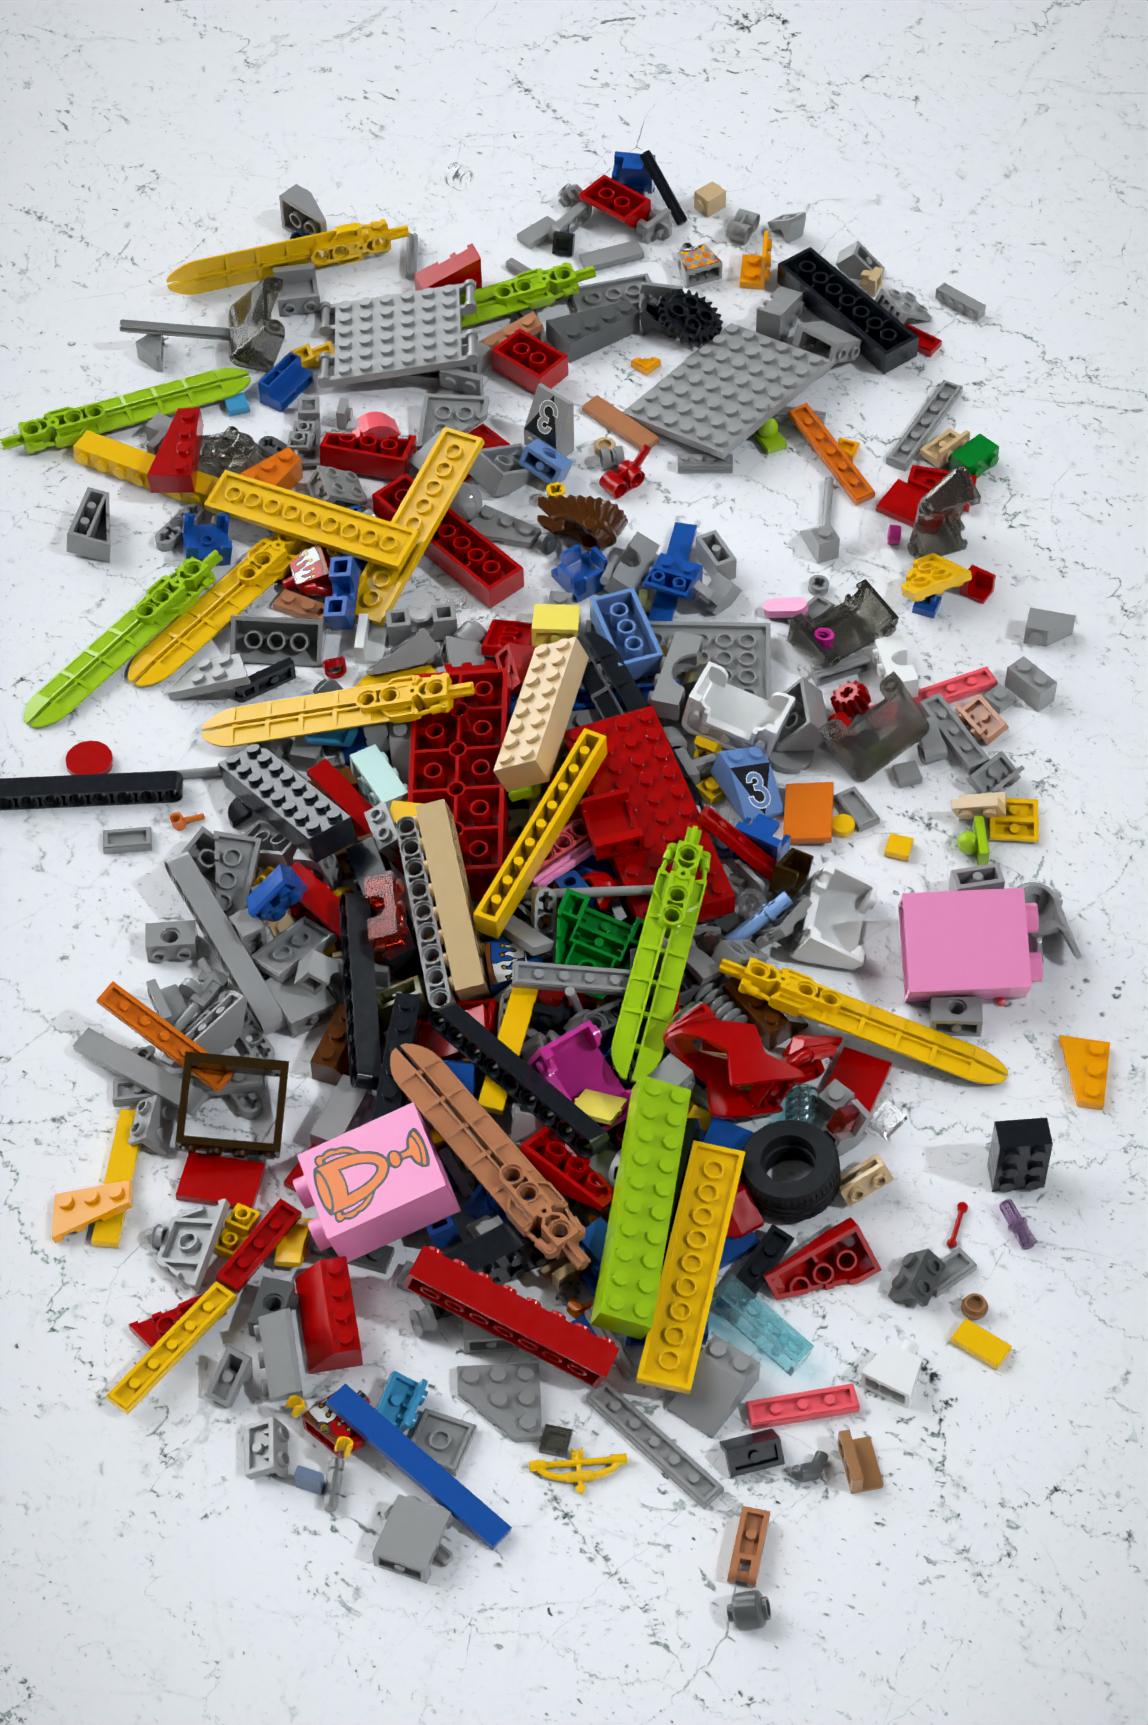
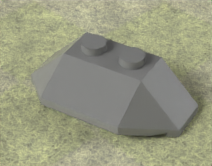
M230 991L225 998L218 1000L204 1011L182 1033L208 1053L221 1055L226 1049L231 1048L242 1035L247 998L238 992ZM165 1054L159 1058L162 1063L172 1068H183Z

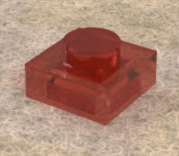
M854 1104L839 1107L826 1125V1128L832 1134L843 1131L847 1132L856 1124L855 1119L861 1111Z

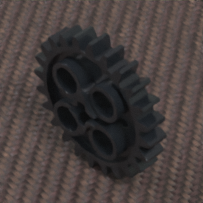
M682 289L678 293L675 290H672L671 293L667 292L665 296H662L656 308L658 310L656 316L659 317L657 322L663 323L661 329H667V335L673 334V340L679 338L681 344L686 341L689 347L694 343L697 348L701 344L704 346L716 335L720 334L723 328L721 326L723 321L720 320L722 315L716 313L718 308L711 307L712 301H705V296L699 298L697 292L695 295H692L690 290L684 293Z

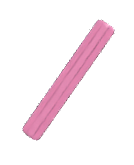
M590 839L535 875L530 886H547L556 878L593 855L594 852Z

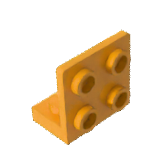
M764 231L762 255L743 254L739 288L764 290L765 281H769L770 269H766L767 267L771 268V253H768V251L771 252L772 239H768L769 231Z

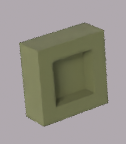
M640 589L638 594L640 603L645 614L650 613L653 601L649 600V590Z

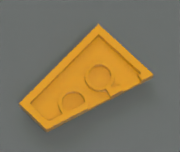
M1059 1035L1058 1042L1064 1054V1063L1068 1068L1070 1084L1077 1107L1103 1110L1110 1042Z
M121 1181L55 1194L52 1228L53 1241L58 1243L64 1240L63 1236L73 1231L79 1233L86 1230V1225L97 1220L105 1221L132 1208L133 1184L131 1181Z

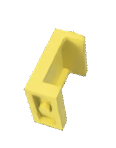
M534 604L532 646L538 647L542 644L547 645L558 642L564 638L577 637L580 627V605Z

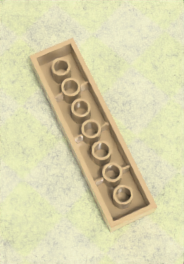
M577 637L564 638L547 645L542 644L534 650L493 770L506 792L549 782L589 659Z
M445 799L415 806L417 815L413 816L415 827L421 835V838H418L420 850L426 858V861H423L426 875H429L431 881L428 884V889L436 905L433 907V912L441 930H438V936L441 945L444 944L446 953H443V959L446 968H449L451 974L448 977L450 989L454 991L456 999L460 998L461 1001L492 999L493 996L489 987L479 932L475 930L474 907L454 816Z

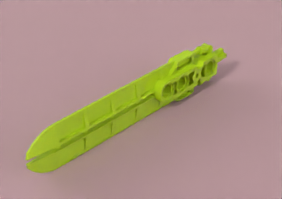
M565 262L562 265L553 266V268L547 270L536 268L519 273L516 278L476 289L474 291V299L477 304V311L473 314L461 316L462 328L527 308L534 310L551 305L555 302V299L562 296L576 295L579 293L578 282L596 277L594 267L590 266L574 271L571 263ZM461 294V305L466 302V294Z
M218 368L76 408L67 406L49 411L42 418L19 422V434L1 438L0 443L3 450L24 445L27 454L45 450L50 446L63 448L76 444L87 430L101 434L151 420L157 413L166 416L176 413L178 408H194L232 397L243 391L251 382L250 376L245 377L249 375L246 370Z
M212 551L202 561L194 557L185 559L183 564L175 568L174 573L169 576L165 575L155 582L139 602L36 692L27 703L24 711V722L29 724L33 721L30 727L40 728L60 721L176 617H182L199 600L198 596L203 590H207L211 584L216 582L215 574L210 570L223 560L218 551Z
M697 826L687 828L684 841L679 840L678 844L669 843L662 857L663 863L658 869L612 1040L611 1057L613 1065L619 1076L624 1080L627 1079L634 1050L639 1051L631 1082H637L642 1075H650L660 1063L665 1047L662 1039L663 1034L672 1019L707 884V873L710 871L711 854L703 851V846L699 845L702 830H698ZM674 857L671 872L668 873L667 871H665V868L667 864L671 863ZM700 864L702 879L695 880L698 865ZM664 937L669 938L666 949L661 948ZM659 955H663L664 959L659 978L654 980L653 977ZM653 986L656 987L650 1012H646L645 1007L650 988ZM645 1018L648 1020L641 1045L636 1044L642 1019Z

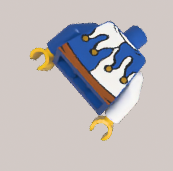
M504 936L484 944L481 943L491 995L494 996L498 1004L504 993L512 991V964L514 960L543 963L541 954L527 956L524 949Z

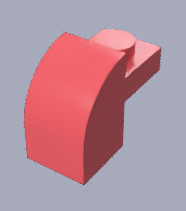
M378 411L369 412L357 418L359 426L351 432L356 437H362L367 434H375L376 438H389V435H398L399 437L401 435L396 421L387 414Z

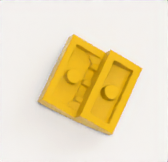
M1007 798L1006 816L989 818V840L1038 842V799Z

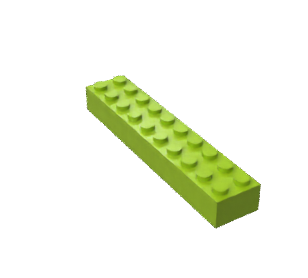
M645 1075L639 1078L631 1092L590 1322L592 1326L640 1340L645 1337L653 1325L692 1091Z

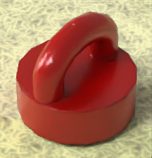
M343 656L326 659L322 662L325 675L331 679L341 678L347 672L346 661ZM341 667V671L331 673L330 668Z

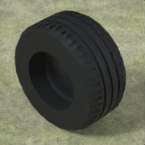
M783 1120L768 1124L750 1136L741 1150L745 1151L740 1175L741 1182L748 1188L759 1213L764 1215V1217L782 1222L804 1221L826 1210L838 1194L841 1184L838 1150L830 1136L813 1124L798 1120ZM785 1160H800L813 1167L810 1174L794 1182L777 1181L767 1175V1172L774 1165Z

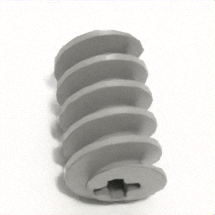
M717 983L705 985L696 994L694 1002H705L716 1014L715 1018L721 1021L748 1022V1017L742 1015V1010L736 1008V1004L733 1001L729 1002V996L723 995L724 991L721 988H717Z

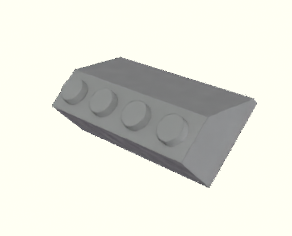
M231 615L230 655L239 653L243 662L275 664L290 657L295 665L321 667L326 637L325 619Z

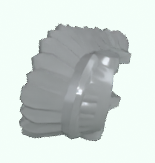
M1037 882L1019 885L1017 888H1024L1025 903H1037L1039 929L1037 933H1028L1029 952H1041L1043 963L1042 935H1052L1060 931L1076 959L1081 958V953L1062 910L1063 899L1060 892H1054L1050 887Z

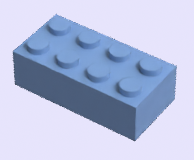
M634 587L590 598V618L597 634L614 645L633 679L636 680L656 675L657 673L660 674V665L664 654Z

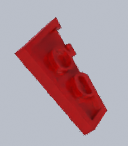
M912 465L908 477L909 484L955 503L956 508L969 513L977 476Z
M203 1294L179 1303L177 1308L162 1313L160 1311L152 1314V1318L138 1323V1321L130 1323L128 1324L129 1329L141 1342L151 1349Z

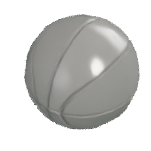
M463 482L449 508L465 521H470L481 511V493L472 484Z

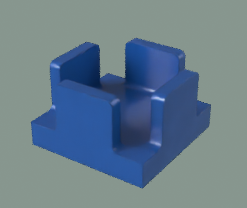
M615 151L612 179L641 195L644 192L652 194L655 190V184L640 158L641 154Z
M577 544L561 552L560 564L557 568L551 570V577L566 592L573 593L574 601L579 603L604 590L605 585L600 583V578L608 564V559L596 546L591 548V554L589 552L582 554L581 546Z
M758 814L753 822L751 818L747 817L743 823L739 821L735 828L777 862L790 850L791 836L785 834L782 840L773 837L780 826V822L763 814ZM733 851V859H740L744 864L749 865Z

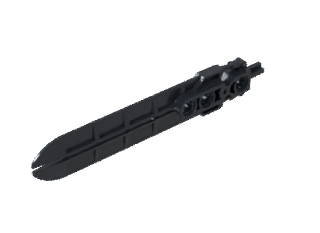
M591 632L584 633L596 656L593 659L580 635L577 636L589 657L581 682L602 719L624 714L613 691L617 693L627 711L626 713L649 707L614 645L600 635ZM598 664L601 665L603 671L611 683L610 686L608 685L600 669L598 668ZM670 744L694 802L702 810L705 807L703 798Z

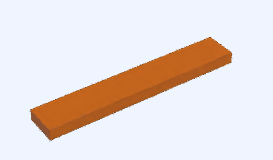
M806 402L789 410L788 417L854 504L857 506L874 498L875 491L808 403Z
M114 981L110 983L96 1000L100 1006L181 1067H184L185 1051L208 1053ZM191 1069L193 1076L217 1094L234 1076V1073Z

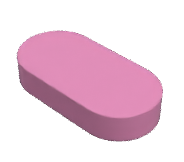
M799 597L772 598L763 605L765 615L770 618H798L805 615L809 610L806 599Z

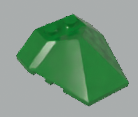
M567 888L557 911L555 964L630 970V950L638 947L645 920L637 917L632 926L587 907L590 897ZM583 993L600 1001H602L607 996L603 994Z

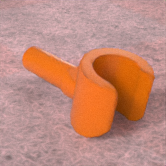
M179 812L170 815L172 825L177 831H182L186 824L205 819L204 813L189 817H183Z
M573 1298L568 1301L567 1305L569 1308L566 1311L573 1318L577 1319L594 1305V1300L582 1304L577 1298Z

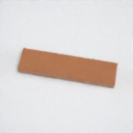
M598 395L582 405L584 413L638 450H641L644 444L652 448L659 443V436Z

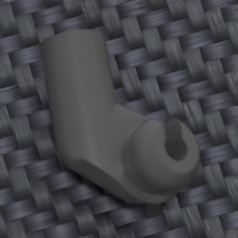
M816 1451L812 1462L793 1466L791 1469L792 1478L800 1482L819 1479L829 1458L828 1454L823 1451Z

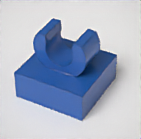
M933 594L925 597L923 601L915 602L912 613L934 619L942 597Z

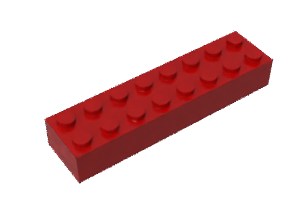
M405 473L373 493L374 514L380 519L391 522L414 479ZM448 508L423 554L491 609L524 587V568L453 510Z
M423 1245L402 1286L403 1288L594 1388H597L607 1377L620 1350L619 1347L615 1346V1342L605 1336L598 1337L590 1333L591 1330L587 1326L567 1321L566 1316L555 1310L550 1312L542 1308V1304L539 1301L530 1297L525 1299L517 1295V1291L511 1286L505 1284L500 1286L493 1282V1278L483 1272L475 1273L468 1269V1265L458 1259L451 1260L443 1256L444 1253L440 1249L433 1246L428 1248Z

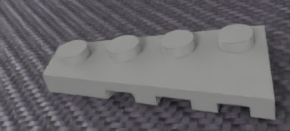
M214 831L216 899L230 921L229 916L248 908L246 897L251 893L263 841L262 838Z

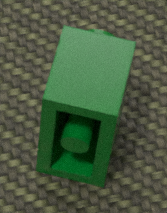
M980 433L950 454L948 470L975 475L979 478L983 472L997 464L1000 446Z

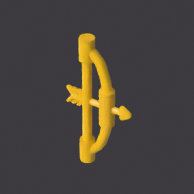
M583 1447L578 1451L571 1448L572 1460L529 1461L530 1472H538L547 1479L566 1483H578L575 1490L579 1494H583L586 1490L583 1482H591L615 1472L620 1465H626L627 1453L610 1454V1457L584 1459ZM587 1465H611L610 1467L595 1472L593 1470L582 1471L581 1466ZM576 1466L575 1472H566L565 1474L547 1471L550 1468Z

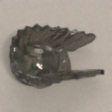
M229 426L223 432L202 435V453L199 458L198 471L217 478L221 477L224 470L240 474L264 460L263 450L253 440L252 436L238 431L234 426Z

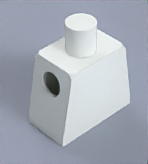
M904 1339L900 1347L886 1343L863 1370L860 1386L908 1409L922 1364V1359L915 1355L919 1348L917 1343L910 1339Z

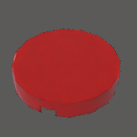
M100 741L80 742L68 751L65 758L67 771L70 775L108 774L113 766L112 751Z

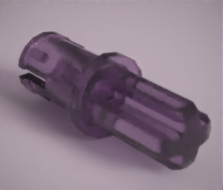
M1011 1199L1002 1201L999 1207L1009 1224L1008 1230L1016 1236L1022 1250L1032 1248L1037 1243V1240L1027 1225L1026 1217L1021 1216Z

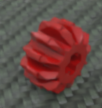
M847 680L845 685L839 684V689L833 690V696L830 698L835 713L843 711L848 717L855 719L856 715H863V711L868 710L869 703L872 702L867 687L857 680L852 683Z

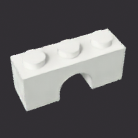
M902 635L875 639V649L871 650L873 663H877L878 677H882L884 693L888 692L890 701L918 697V677L913 664L907 665V648Z

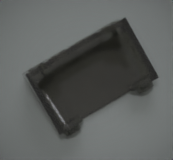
M273 276L265 277L231 306L228 314L229 358L234 365L266 373L273 368L285 338V328L282 323L271 319L274 304L278 294L283 289V279Z
M964 466L952 469L921 498L910 543L907 545L909 554L914 556L915 559L931 553L944 556L966 549L968 542L961 537V531L965 529V526L960 518L964 504L969 503L971 506L979 504L981 496Z
M864 579L856 584L858 590L854 595L847 594L843 603L813 619L810 615L804 617L802 613L792 617L787 640L794 648L824 667H833L845 657L875 642V639L891 636L896 631L899 617L870 583ZM816 629H831L834 632L833 646L829 649H823L814 638V631Z
M894 671L880 683V691L885 699L847 727L841 720L833 719L818 729L831 755L856 782H864L922 739L930 729L925 715Z

